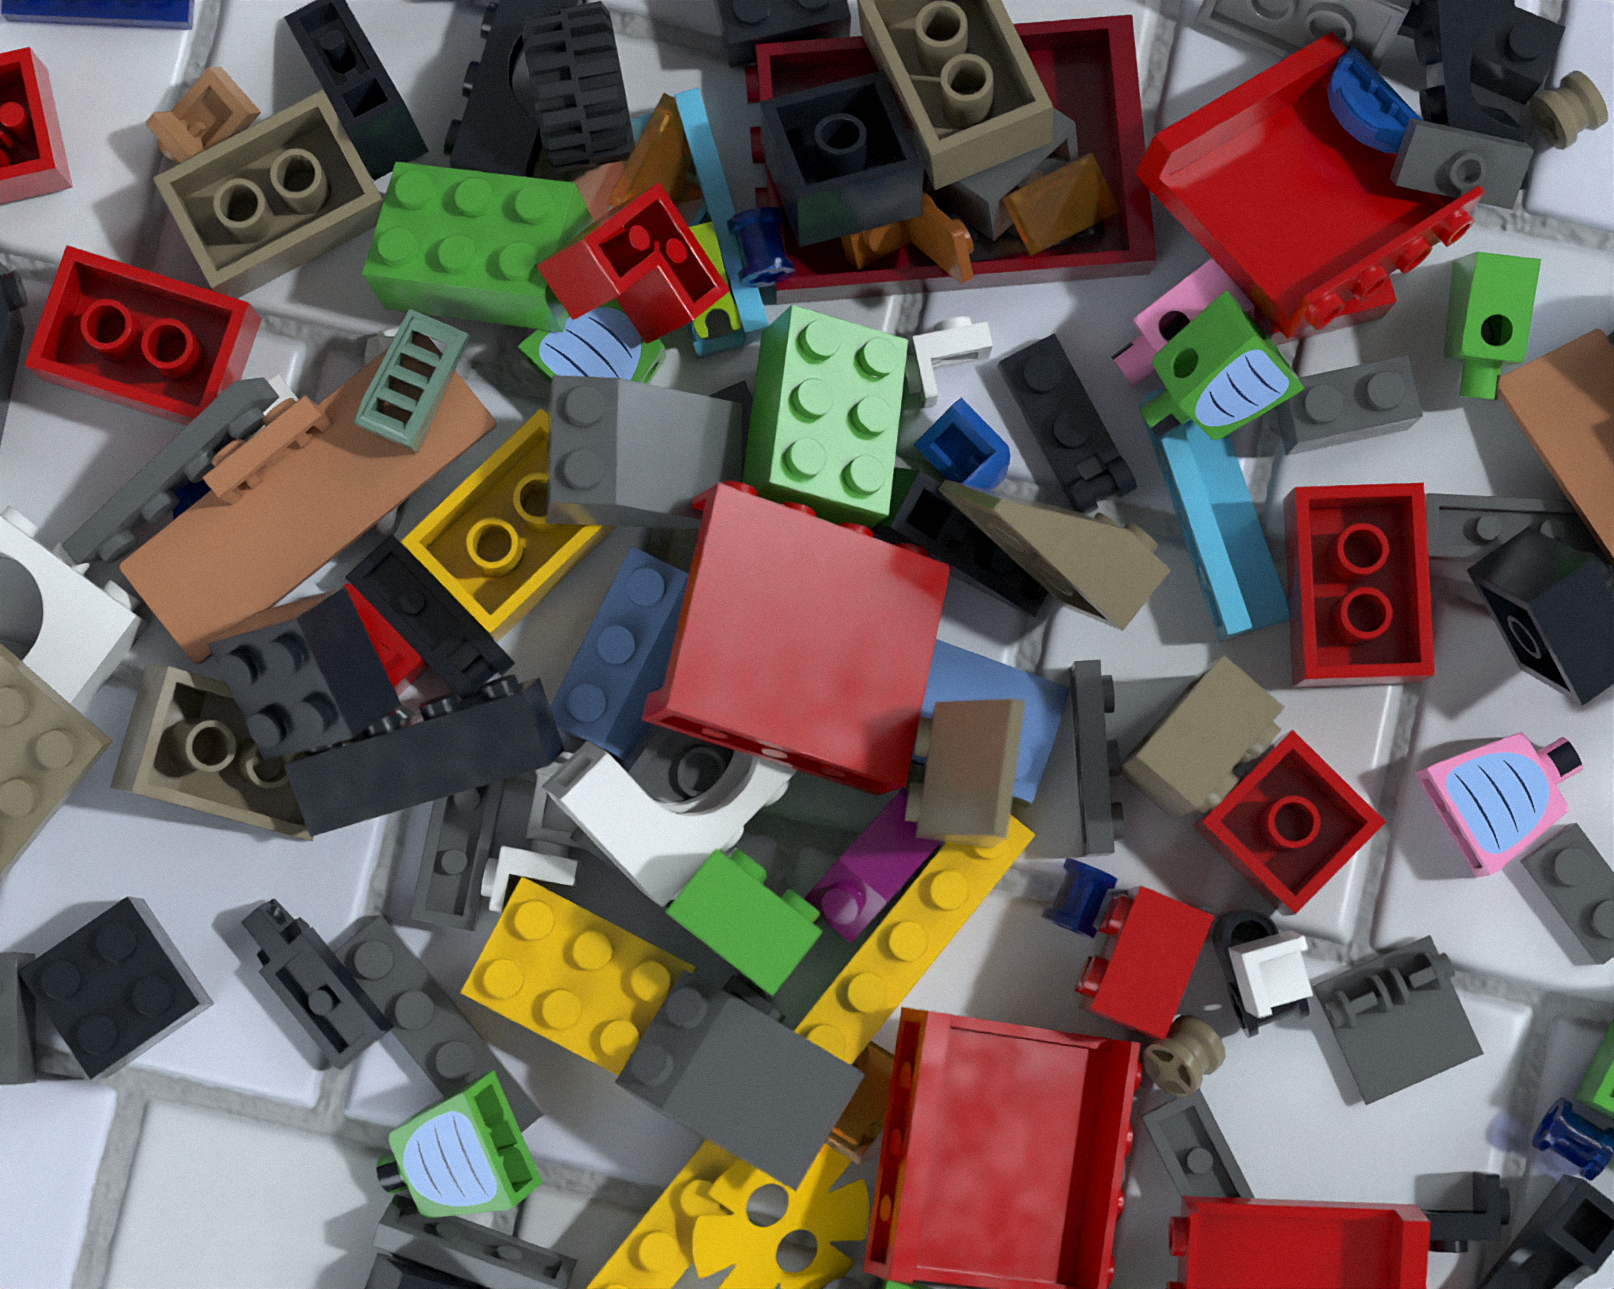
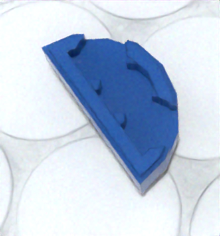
M1354 46L1340 57L1331 73L1327 86L1331 111L1342 128L1362 144L1384 153L1398 154L1409 119H1422Z

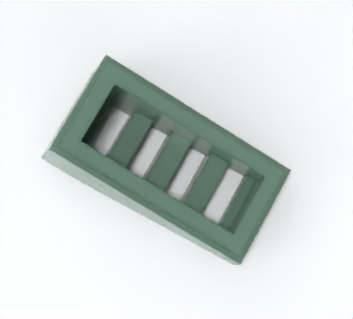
M409 308L360 403L352 423L362 430L419 453L470 335ZM416 332L446 344L447 347L443 355H437L412 344ZM405 357H411L434 367L435 370L431 378L429 379L401 367ZM398 379L424 390L419 401L391 390L395 380ZM387 402L412 413L408 423L405 424L382 414L385 403Z

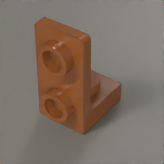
M924 191L922 216L841 237L846 259L858 270L912 242L961 285L974 278L969 254L974 251V246L967 228L959 219L951 220L939 210L932 198Z

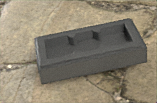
M1410 118L1389 179L1396 186L1453 198H1459L1479 185L1485 193L1478 203L1512 210L1534 150L1524 142Z

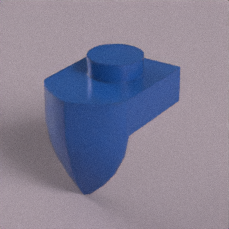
M962 397L952 404L913 444L950 481L993 490L1004 480L1008 472L1010 463L1009 446Z

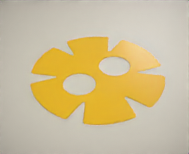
M825 1142L796 1191L740 1159L734 1161L718 1177L708 1191L710 1197L731 1210L733 1214L699 1215L696 1218L692 1250L698 1278L703 1279L734 1264L733 1270L717 1289H775L778 1283L781 1289H822L836 1279H843L852 1267L853 1260L832 1246L830 1242L862 1241L865 1239L869 1223V1198L864 1179H858L829 1192L832 1185L851 1163V1158L839 1148ZM765 1184L780 1185L788 1195V1206L782 1218L773 1225L766 1227L752 1224L746 1214V1206L751 1194ZM795 1230L811 1232L817 1240V1252L813 1261L806 1268L797 1272L782 1270L776 1261V1250L780 1241L787 1234Z

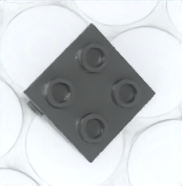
M1431 935L1313 986L1365 1105H1369L1484 1054L1450 978L1455 976L1452 963L1446 953H1438Z

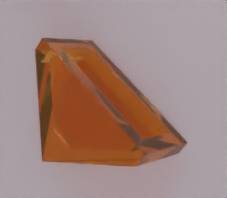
M663 93L606 202L607 212L657 182L661 184L675 206L702 198L674 97Z
M1092 152L1002 198L1030 256L1120 211Z
M873 1041L867 1044L851 1064L864 1073L865 1076L825 1141V1144L858 1165L873 1160L881 1148L894 1061L892 1053Z

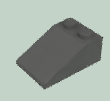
M552 376L548 401L546 523L700 529L704 511L691 507L693 498L723 481L742 483V403L621 378Z
M683 969L616 1079L615 1084L652 1110L796 1191L865 1074L732 994Z

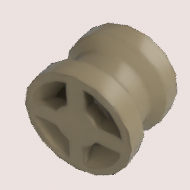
M1574 70L1564 76L1560 81V86L1555 90H1541L1530 98L1529 107L1538 129L1547 141L1559 150H1564L1577 141L1578 133L1583 130L1595 131L1608 122V111L1601 93L1587 75L1581 71Z
M1181 1015L1174 1019L1165 1040L1155 1039L1145 1048L1142 1055L1144 1067L1155 1084L1166 1093L1178 1098H1187L1194 1094L1202 1084L1203 1075H1210L1223 1064L1226 1057L1225 1047L1218 1034L1203 1020L1192 1015Z

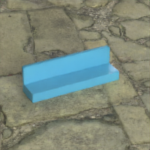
M1167 388L1145 394L1139 404V409ZM1143 418L1219 642L1287 621L1289 619L1288 603L1230 435L1228 434L1221 439L1211 440L1190 419L1161 440Z

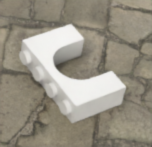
M8 505L3 513L0 514V558L20 562L31 573L40 589L44 611L39 636L22 662L82 713L150 623L134 612L141 601L112 580H109L103 589L83 575L89 568V563L76 565L60 542L51 552L33 538L40 528Z
M587 740L541 787L643 894L664 907L670 900H675L715 848L721 852L731 848L744 832L743 825L761 807H767L782 797L789 787V779L798 770L734 750L727 770L709 790L687 801L674 803L652 800L608 752Z

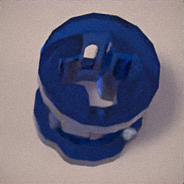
M758 207L735 214L726 222L729 234L735 236L743 267L738 272L740 285L743 287L757 288L774 285L791 278L796 273L793 260L785 256L779 226L783 224L784 219L782 210L777 207Z
M1066 858L1063 865L1066 874L1052 908H1044L1041 917L1068 931L1089 939H1095L1098 930L1095 928L1094 922L1108 889H1114L1118 879L1088 864Z
M1561 1097L1555 1101L1542 1118L1533 1136L1532 1146L1541 1152L1550 1149L1579 1167V1175L1587 1181H1592L1604 1170L1614 1154V1128L1607 1127L1603 1130L1572 1111V1102ZM1567 1134L1572 1135L1573 1137L1577 1138L1578 1140H1580L1581 1142H1583V1143H1585V1144L1579 1143L1578 1141H1576L1575 1139L1571 1138V1137L1568 1136Z

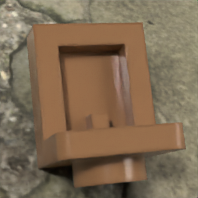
M208 67L171 111L153 112L146 120V125L158 137L157 145L163 154L176 164H180L247 129L262 112L222 67Z

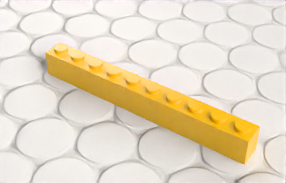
M1010 814L1007 838L994 848L945 842L793 1031L851 1065L1036 834ZM705 1140L585 1289H671L694 1261L692 1238L696 1218L699 1215L732 1214L731 1210L710 1197L708 1191L718 1177L738 1158Z

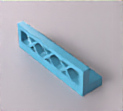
M697 87L674 94L675 107L631 119L635 150L646 187L649 188L659 182L655 168L668 175L662 185L667 195L670 193L676 180L699 191L703 204L691 224L686 222L688 227L702 224L706 216L709 222L713 221L733 302L737 305L742 323L740 331L709 340H701L698 337L693 321L687 323L697 359H702L760 342L761 333L769 326L700 91ZM680 124L686 145L674 166L650 154L645 133ZM689 157L695 177L682 171Z

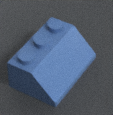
M633 546L630 547L550 705L558 730L584 743L588 740L608 752L612 757L622 762L625 761L651 724L642 720L647 695L663 688L689 577L688 573Z
M936 639L920 716L931 718L936 702L990 699L1025 700L1012 803L1027 808L1033 803L1055 742L1070 688ZM913 748L911 763L925 766L926 757L914 755Z

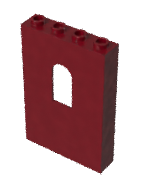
M1132 14L1013 24L1053 108L1075 122L1079 162L1061 179L1082 173L1092 175L1096 194L1091 197L1094 214L1102 217L1106 233L1104 238L1015 259L972 262L971 267L974 278L962 285L939 265L932 266L930 257L912 242L858 270L846 259L841 237L799 248L762 153L761 126L750 127L753 165L765 164L767 187L755 188L758 226L770 225L772 248L760 249L763 287L775 286L777 305L1149 275L1156 262L1150 190L1135 175L1146 149ZM863 36L756 44V65L745 66L747 103H759L763 100L879 70ZM932 199L936 207L942 206L939 204L938 199ZM1067 204L1049 207L1054 226L1071 222Z

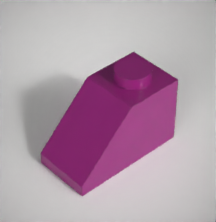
M904 787L897 792L804 898L807 903L820 913L819 916L850 943L856 939L941 843V841L915 837L917 822L905 821L908 791Z

